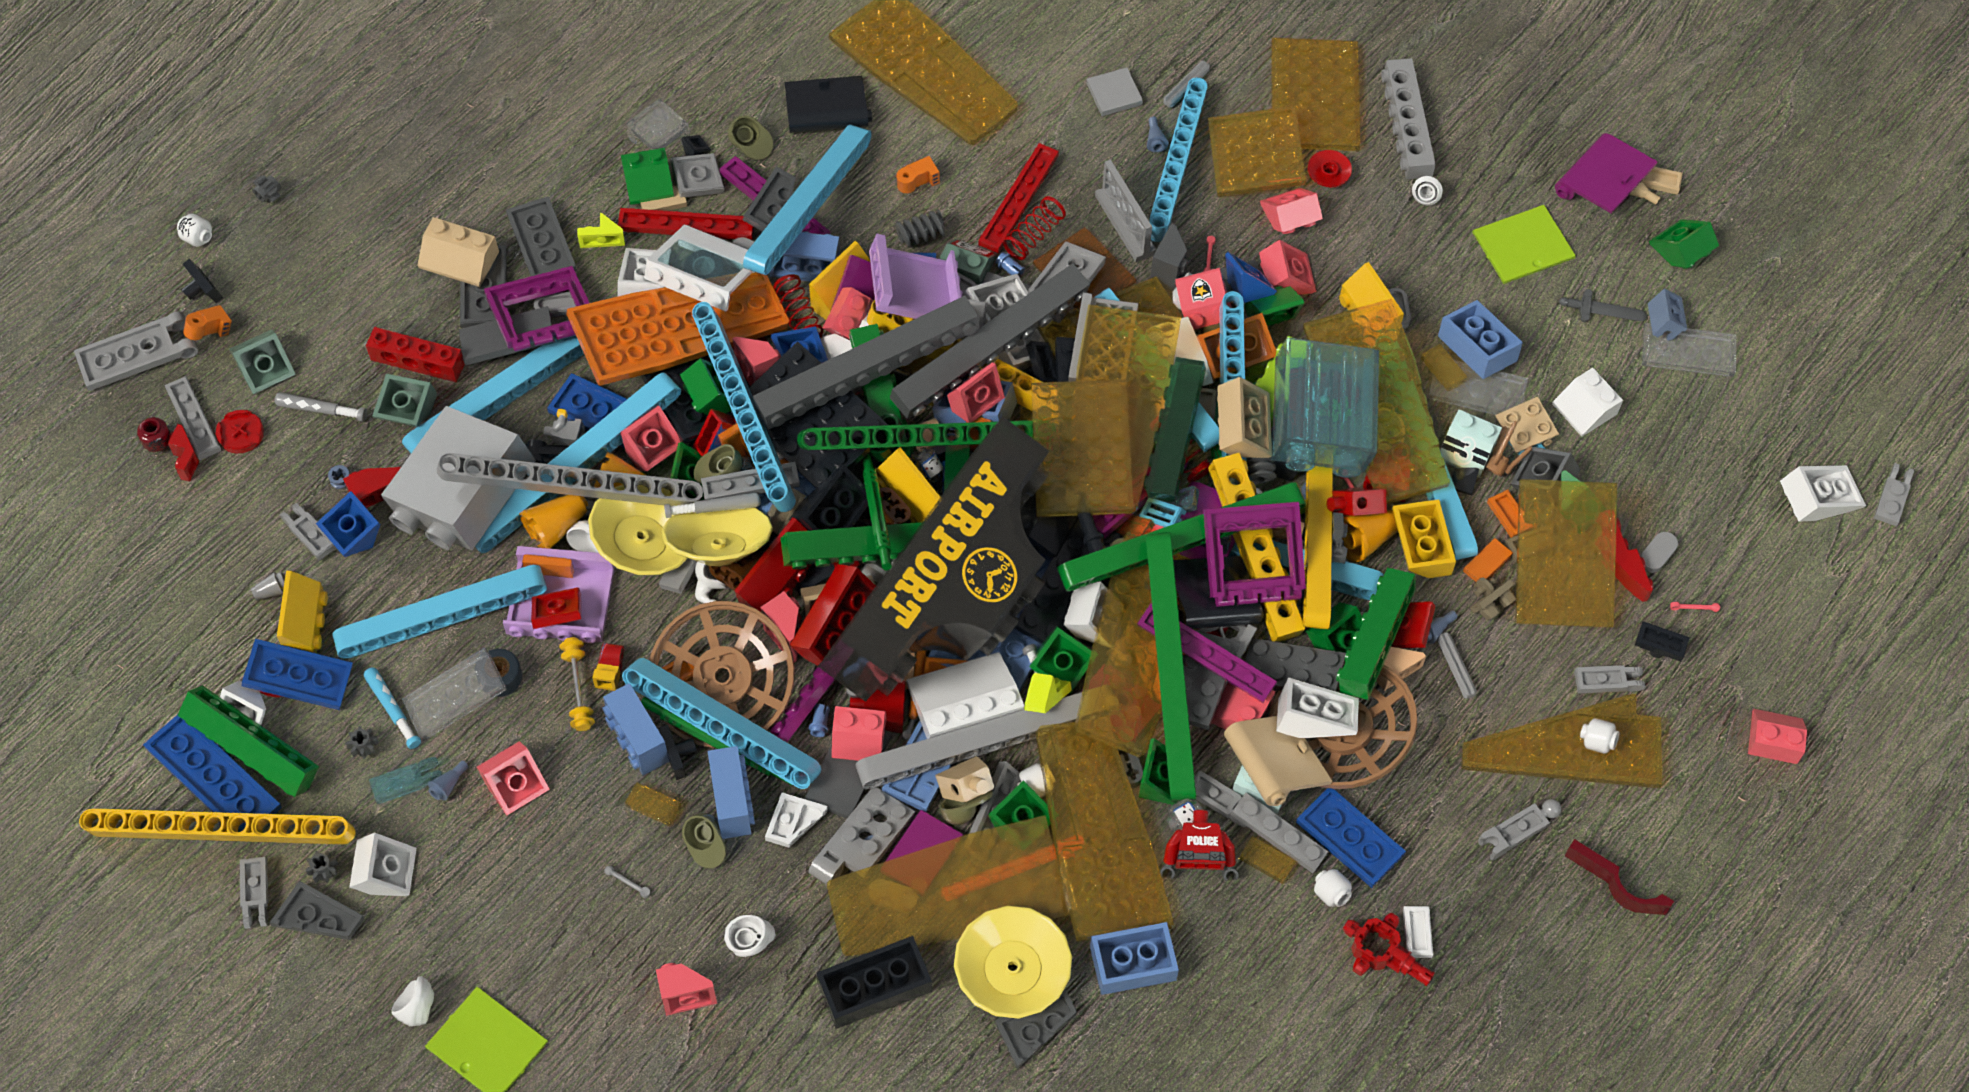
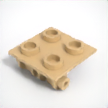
M1538 397L1495 415L1502 429L1504 426L1507 427L1506 434L1513 421L1517 422L1509 440L1516 453L1539 443L1548 446L1552 443L1551 439L1559 435Z

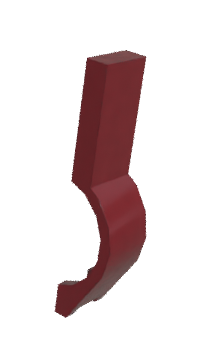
M1575 839L1565 854V857L1607 882L1614 900L1625 909L1635 913L1666 915L1674 903L1672 899L1664 894L1651 899L1633 896L1621 884L1619 866Z

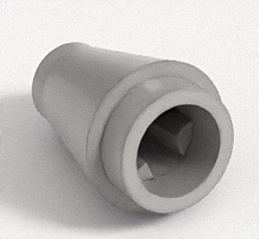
M282 571L279 573L274 572L251 588L254 598L258 601L282 595L285 575Z

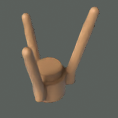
M1513 421L1507 434V427H1503L1493 453L1485 467L1500 477L1504 473L1509 475L1511 470L1532 450V447L1529 446L1510 464H1507L1509 459L1502 455L1517 425L1516 421Z

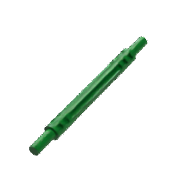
M867 454L862 459L864 465V484L876 551L880 555L882 569L887 571L892 568L890 558L891 545L877 471L873 467L871 455Z
M643 697L641 700L644 708L661 716V720L716 749L728 748L727 745L650 699ZM744 756L746 765L762 772L767 776L773 775L776 778L790 784L789 782L785 781L784 779L780 778L779 776L775 775L774 773L770 772L769 770L763 768L762 766L758 765L757 763L753 762L752 760Z

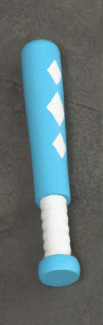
M368 668L364 672V678L393 723L399 727L406 738L407 747L409 749L418 747L421 744L420 737L415 736L409 727L405 715L376 668Z

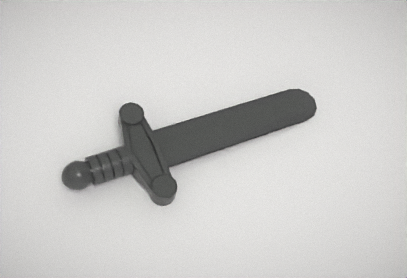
M1590 289L1584 291L1581 300L1562 297L1559 300L1562 306L1579 309L1580 319L1584 323L1589 320L1590 313L1635 321H1644L1647 318V314L1643 310L1592 301V291Z

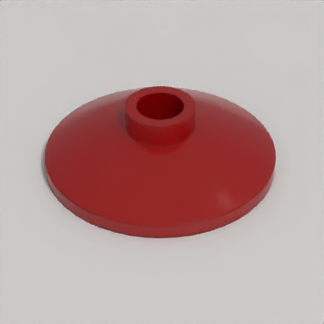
M1322 150L1315 153L1310 158L1307 167L1308 174L1315 183L1329 188L1345 184L1352 173V165L1349 159L1344 154L1334 150Z

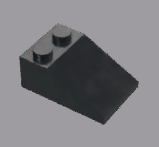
M842 464L801 502L789 520L794 517L808 531L852 528L868 507L865 485Z

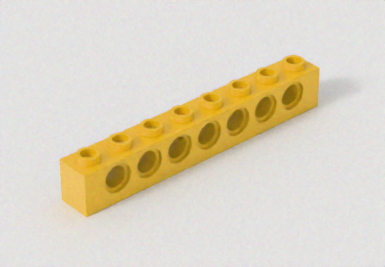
M1240 453L1214 459L1208 469L1222 507L1235 503L1239 499L1244 500L1256 495L1255 484L1248 477V466L1246 461L1242 460ZM1229 478H1235L1239 485L1232 484ZM1271 528L1239 531L1233 534L1250 579L1288 576L1286 569H1283L1280 563V551L1273 544ZM1253 543L1260 544L1263 547V551L1257 550ZM1262 565L1270 567L1271 573L1265 572L1262 569ZM1281 591L1280 601L1261 603L1264 608L1263 618L1272 641L1280 642L1300 636L1305 630V627H1303V614L1298 611L1297 600L1284 601ZM1278 609L1285 610L1288 617H1282Z

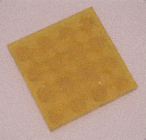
M1296 105L1208 118L1218 197L1306 185Z

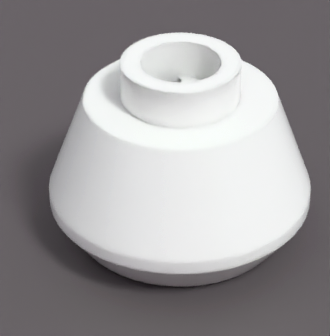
M1423 176L1418 178L1413 184L1412 193L1415 200L1420 204L1433 205L1442 197L1443 189L1441 183L1436 178Z

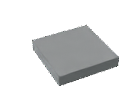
M1127 67L1087 78L1086 84L1101 116L1143 104L1142 97Z
M714 153L671 158L670 163L680 198L724 193V185Z

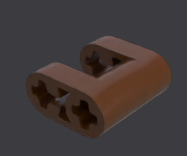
M888 487L881 488V497L886 499L890 497V504L887 501H882L886 524L911 523V510L893 489Z
M758 549L754 553L740 559L737 563L725 566H709L710 573L717 580L735 590L765 552Z

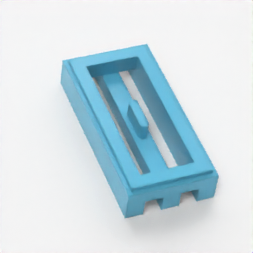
M1148 497L1138 518L1167 527L1181 522V514L1185 516L1187 511L1181 507ZM1152 504L1173 511L1175 513L1174 515H1170L1150 508V506ZM1150 513L1158 517L1170 520V523L1147 516L1146 514Z

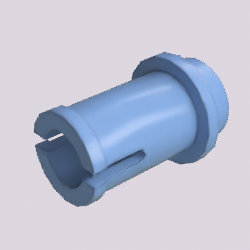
M1003 252L996 259L997 267L999 269L1003 268L1010 275H1022L1025 271V268L1014 261L1009 253Z
M824 704L814 706L813 720L809 725L810 734L815 737H824L825 733L828 732L827 720L830 708L828 706L825 708Z

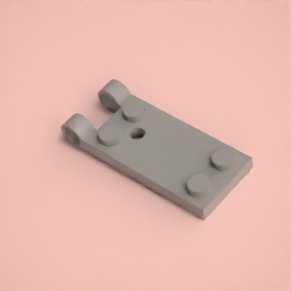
M180 311L173 312L166 317L73 350L88 391L180 357L184 359L194 357L198 353L194 340L185 338L173 344L168 332L184 330L185 314ZM147 345H153L152 348L145 350Z

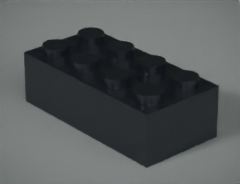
M913 936L816 972L817 984L835 1029L932 992L931 977Z

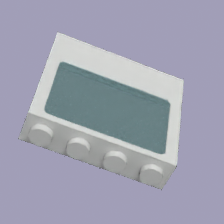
M684 224L647 259L644 279L727 311L730 294L754 271L744 269L743 267L744 257L748 249Z

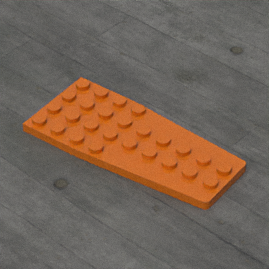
M757 272L751 273L730 294L727 311L711 306L720 317L732 347V338L742 337L755 340L788 328L789 318L784 313L785 310L782 304H780V300L768 276ZM735 276L707 281L724 287ZM666 287L630 293L567 309V317L599 386L665 370L709 355L692 316L694 306L701 301Z

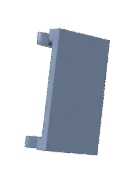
M1664 288L1648 303L1653 335L1658 338L1664 332L1671 331L1667 335V340L1669 341L1682 331L1685 332L1687 324L1682 297Z

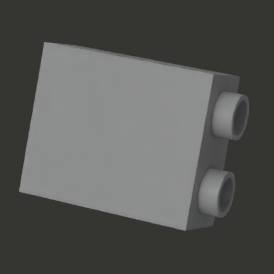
M445 406L381 496L393 510L389 520L403 532L412 535L417 528L426 531L425 536L431 542L442 549L449 550L452 544L455 543L472 551L515 489L442 480L437 474L440 457L446 453L533 463L536 460L518 434ZM445 463L442 465V467L447 471H452L455 469L454 465H452L451 463ZM476 466L467 467V470L472 474L480 472ZM501 469L492 470L493 475L497 477L504 475ZM519 471L516 475L519 479L523 480L526 473Z

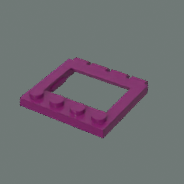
M573 266L484 289L486 299L508 349L513 348L516 352L531 348L530 343L532 342L535 346L553 342L554 336H556L557 340L576 335L570 321L516 334L507 307L505 308V306L566 290L570 291L575 306L589 304V300Z
M1299 502L1203 510L1210 597H1215L1217 607L1234 605V596H1236L1237 605L1257 603L1258 593L1261 603L1280 601L1281 591L1284 601L1302 598L1301 590L1306 589ZM1286 527L1290 576L1224 581V557L1220 533Z

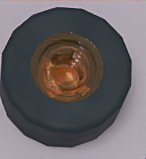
M497 648L487 651L480 657L476 665L479 684L485 693L491 696L503 697L510 695L521 684L523 674L519 660L514 653L506 649Z

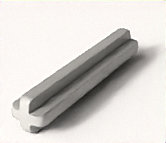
M1204 60L1200 61L1164 97V105L1172 108L1185 95L1189 80L1196 77L1202 78L1210 70L1209 63H1206Z
M1450 633L1440 634L1437 641L1463 697L1469 699L1476 696L1477 690Z

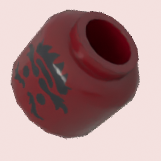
M151 417L139 424L137 436L146 450L159 452L168 447V437L171 432L164 420Z

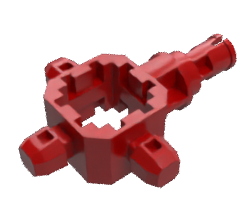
M1389 913L1382 921L1378 918L1368 919L1363 927H1360V923L1348 919L1342 930L1350 938H1355L1351 947L1353 956L1357 958L1353 964V972L1362 976L1369 968L1382 970L1388 966L1396 971V973L1399 974L1401 972L1405 976L1409 974L1424 984V986H1428L1435 972L1416 962L1417 958L1411 955L1412 952L1400 945V935L1396 930L1400 919L1398 916ZM1376 931L1379 933L1378 936L1384 940L1386 938L1390 940L1388 944L1391 946L1383 956L1378 955L1376 957L1369 949H1363L1362 942L1370 932L1374 934Z

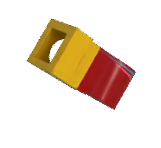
M603 643L598 665L592 677L595 688L617 690L623 666L624 645Z

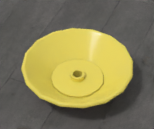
M620 485L615 487V489L622 491L625 487ZM637 486L641 493L649 492L646 486ZM665 488L661 489L664 495H672V492L670 490ZM599 498L594 503L588 519L590 539L599 554L616 568L636 575H661L679 568L688 559L676 554L664 543L662 530L667 520L670 519L665 517L664 505Z
M757 508L699 514L692 512L675 514L668 519L662 530V536L665 545L678 555L708 566H725L754 553L766 544L773 532L770 518Z
M1004 906L986 911L967 925L956 944L954 969L959 986L975 1006L994 1016L1017 1019L1041 1013L1058 1000L1070 980L1072 954L1066 935L1053 920L1032 908ZM1010 965L1017 966V970L1011 971L1008 969V967Z

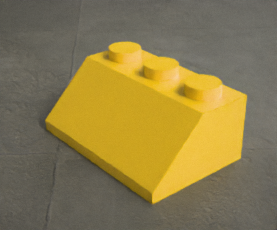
M856 241L809 284L811 307L814 308V312L827 320L833 306L849 255H854L870 262L869 257Z
M1367 262L1342 285L1339 300L1341 305L1350 312L1354 324L1358 325L1362 330L1364 339L1373 345L1398 338L1404 313L1371 264Z
M899 447L876 469L880 489L888 487L898 494L911 510V523L926 522L927 524L940 514L945 502L901 447Z
M1439 499L1393 506L1392 510L1408 571L1426 578L1452 575L1456 559Z
M286 571L277 638L283 646L317 654V649H321L322 637L319 634L320 628H323L325 624V616L322 612L323 606L327 605L328 595L323 590L320 582L293 571Z

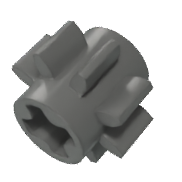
M260 175L253 181L256 187L252 191L261 202L266 200L269 203L274 202L281 196L277 192L281 189V186L273 176L269 175L266 178L265 175Z
M359 726L358 730H355L353 733L349 732L351 741H347L345 744L348 749H351L350 752L353 757L358 754L363 759H366L367 755L376 753L373 745L379 742L377 737L373 736L371 728L366 731Z
M328 850L325 854L315 851V855L312 858L306 859L311 867L305 870L308 876L313 875L315 883L319 880H325L328 883L332 875L338 874L334 866L338 865V861L336 858H331Z

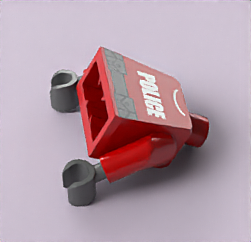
M1206 810L1193 811V823H1183L1182 829L1176 830L1166 844L1163 859L1165 864L1160 868L1161 878L1163 871L1169 869L1172 871L1171 879H1173L1176 868L1222 870L1221 874L1225 881H1227L1226 874L1229 871H1233L1234 879H1238L1239 874L1233 867L1236 864L1235 846L1227 833L1220 830L1219 824L1208 823V811Z

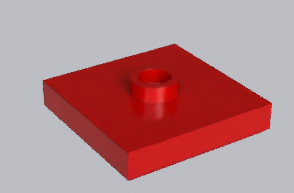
M578 587L532 597L531 623L533 629L581 619V591Z
M1410 602L1391 647L1426 648L1436 607L1433 602Z

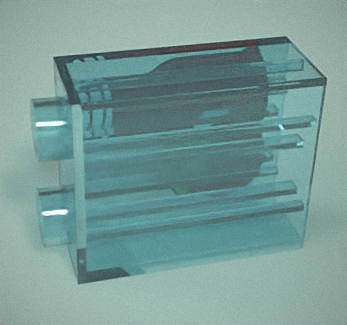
M1286 338L1275 358L1271 460L1286 462V467L1293 471H1308L1315 466L1333 468V474L1346 478L1356 477L1361 472H1365L1377 454L1379 350Z

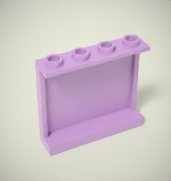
M876 234L869 250L876 311L916 319L963 296V291L960 290L959 285L960 276L957 273L958 261L955 260L953 250L950 251L945 261L887 248L885 235Z
M517 546L516 557L518 563L516 570L523 568L522 560L525 554L572 560L574 568L573 578L543 575L547 590L543 594L576 587L580 588L581 619L533 629L531 623V598L509 606L507 620H503L506 634L513 637L533 636L537 639L557 638L561 641L569 637H576L585 643L602 642L615 566L595 552Z

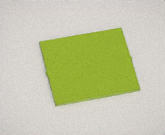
M1545 205L1474 229L1472 232L1503 284L1575 259L1576 257Z
M476 987L458 1009L449 1016V1019L425 1045V1048L480 1091L506 1092L516 1079L524 1073L527 1066L548 1043V1040L480 988Z

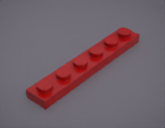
M1038 143L979 238V246L999 254L1003 247V239L1010 236L1011 231L1015 228L1058 158V150Z
M620 208L618 226L623 229V232L674 235L685 224L717 238L737 239L744 237L752 240L754 226L743 221L744 216Z

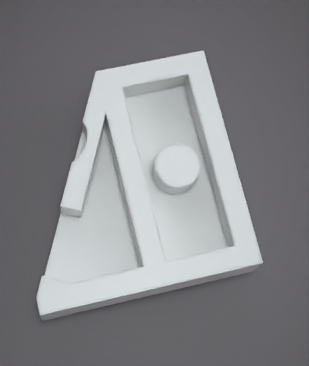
M781 793L765 835V841L790 848L827 813L828 807Z

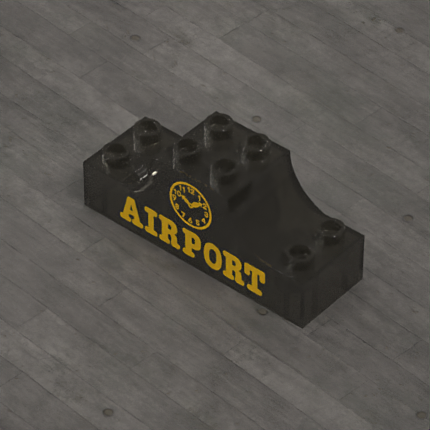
M1002 416L968 458L894 560L892 568L886 571L818 667L866 702L877 689L888 696L895 686L903 681L918 660L911 653L937 650L951 653L967 661L979 649L989 656L998 643H1002L1008 637L1019 621V618L1016 616L1025 605H1029L1045 584V581L1037 576L1036 573L1046 559L1034 549L1028 540L1022 525L1020 509L1029 497H1032L1049 475L1047 471L1039 466L1049 453V450Z

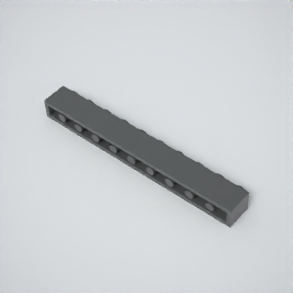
M1072 263L980 327L972 335L967 336L894 387L891 391L890 399L907 419L912 415L915 417L925 411V406L933 402L935 404L940 401L946 391L956 389L963 383L962 380L968 376L972 377L986 363L988 365L992 362L994 363L999 358V354L1003 351L1008 353L1017 345L1016 342L1020 339L1026 340L1034 334L1036 328L1039 326L1043 328L1052 321V317L1057 313L1062 315L1070 308V304L1075 301L1077 303L1081 302L1083 293H1087L1090 286L1089 281Z
M960 297L754 395L756 408L768 429L778 427L785 421L801 416L812 408L822 406L833 398L843 396L854 388L867 385L875 378L888 375L896 368L909 365L917 358L930 355L938 348L951 345L959 338L972 335L976 330L980 329L978 315L967 297Z

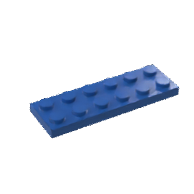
M177 715L143 744L144 748L212 812L276 814L282 808L281 804L214 741L206 738L205 734L195 727L189 726L185 720ZM246 822L239 826L238 832L244 830Z

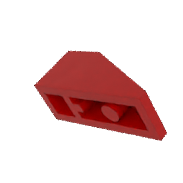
M401 467L365 468L352 472L348 477L343 478L348 493L352 491L364 506L368 508L384 500L381 494Z

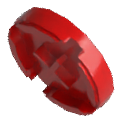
M248 410L229 412L223 416L224 419L221 422L219 421L216 426L215 434L220 446L234 454L252 451L260 444L264 436V427L261 419Z

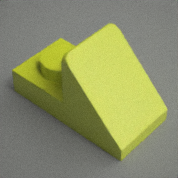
M600 213V227L587 226L585 228H577L580 248L625 246L623 229L603 213Z
M1034 673L1024 705L1025 710L1047 713L1072 691L1071 682L1054 678L1052 675Z

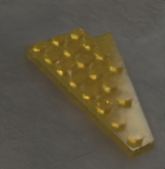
M1632 693L1464 742L1461 753V769L1660 788L1662 786L1661 717L1636 715V694ZM1594 718L1614 723L1616 731L1620 732L1616 748L1606 754L1585 748L1584 739L1580 738L1583 725L1589 724Z

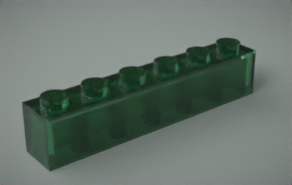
M1176 357L1175 363L1170 365L1168 375L1171 378L1170 386H1166L1164 390L1166 404L1164 409H1160L1159 422L1161 426L1160 430L1156 431L1154 435L1155 453L1150 454L1148 464L1151 467L1150 475L1145 476L1143 486L1148 498L1177 503L1206 372L1204 361Z

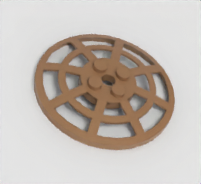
M713 601L686 610L663 630L651 652L649 661L657 666L663 650L676 656L672 675L679 679L683 660L695 666L693 681L686 683L738 714L736 702L740 701L746 694L757 699L758 702L749 711L741 715L748 720L755 716L765 704L776 709L777 711L773 717L761 727L767 731L779 720L792 695L795 667L792 652L786 638L766 615L745 604L731 601ZM733 610L743 612L749 616L743 628L732 625L714 626L709 612ZM700 615L704 629L691 636L681 648L668 641L682 624ZM758 620L775 634L783 651L770 656L765 645L752 634ZM716 633H733L740 636L734 648L720 646ZM707 637L710 649L703 653L700 658L688 652L698 641ZM748 640L758 648L763 659L750 663L745 655L742 654ZM786 661L788 681L785 695L782 701L770 696L774 682L773 665ZM766 668L765 689L761 691L751 686L753 672ZM722 669H726L729 672V679L723 683L718 682L717 673ZM663 721L674 733L683 739L693 738L694 743L699 746L714 748Z
M1383 664L1379 675L1393 683L1397 689L1385 698L1382 693L1373 688L1370 696L1379 703L1370 709L1359 702L1358 732L1356 735L1316 737V739L1308 742L1312 750L1322 747L1331 753L1328 764L1321 762L1331 780L1335 772L1347 773L1364 768L1371 775L1355 781L1332 782L1330 785L1320 787L1347 789L1372 783L1393 771L1411 749L1418 725L1414 698L1402 678ZM1282 691L1277 692L1270 708L1269 717L1277 716L1278 698ZM1402 697H1404L1410 713L1409 731H1395L1396 719L1391 706ZM1383 711L1387 714L1388 731L1374 729L1373 718ZM1371 739L1385 740L1380 749L1371 757L1364 749ZM1392 741H1406L1401 753L1388 766L1380 770L1375 762L1386 753ZM1355 753L1361 761L1349 766H1338L1341 755Z

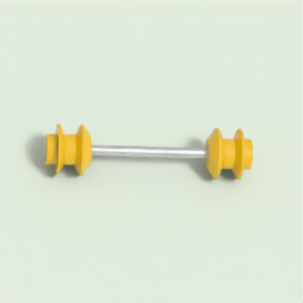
M569 637L559 647L562 651H565L561 654V659L572 662L578 707L569 712V717L574 719L570 722V726L577 731H586L595 724V720L590 717L594 713L593 709L583 706L577 661L585 656V651L581 650L584 642L576 637Z

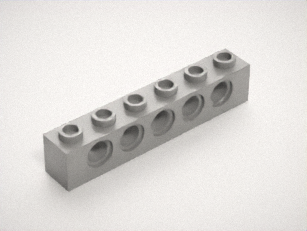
M1412 58L1386 60L1385 69L1381 71V79L1383 83H1386L1385 98L1390 102L1389 116L1390 118L1393 117L1394 120L1392 130L1398 139L1396 141L1397 153H1401V171L1405 172L1406 179H1418L1423 176L1432 177L1436 164Z

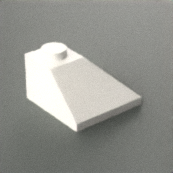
M240 680L222 688L220 698L259 725L262 724L266 707L260 691L242 687Z

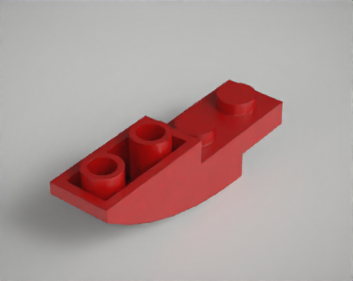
M1613 510L1603 511L1599 520L1602 535L1597 544L1601 555L1620 583L1639 600L1646 602L1654 586L1652 579L1646 574L1644 558L1640 557L1637 549L1629 550L1628 541L1626 538H1623L1621 533L1620 520L1615 517Z

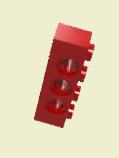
M377 327L373 328L365 345L371 361L457 383L465 365L461 349Z

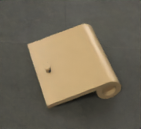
M1277 716L1235 722L1225 730V738L1262 798L1269 806L1283 804L1290 791L1330 785L1332 783L1331 778L1305 738H1297L1276 731Z

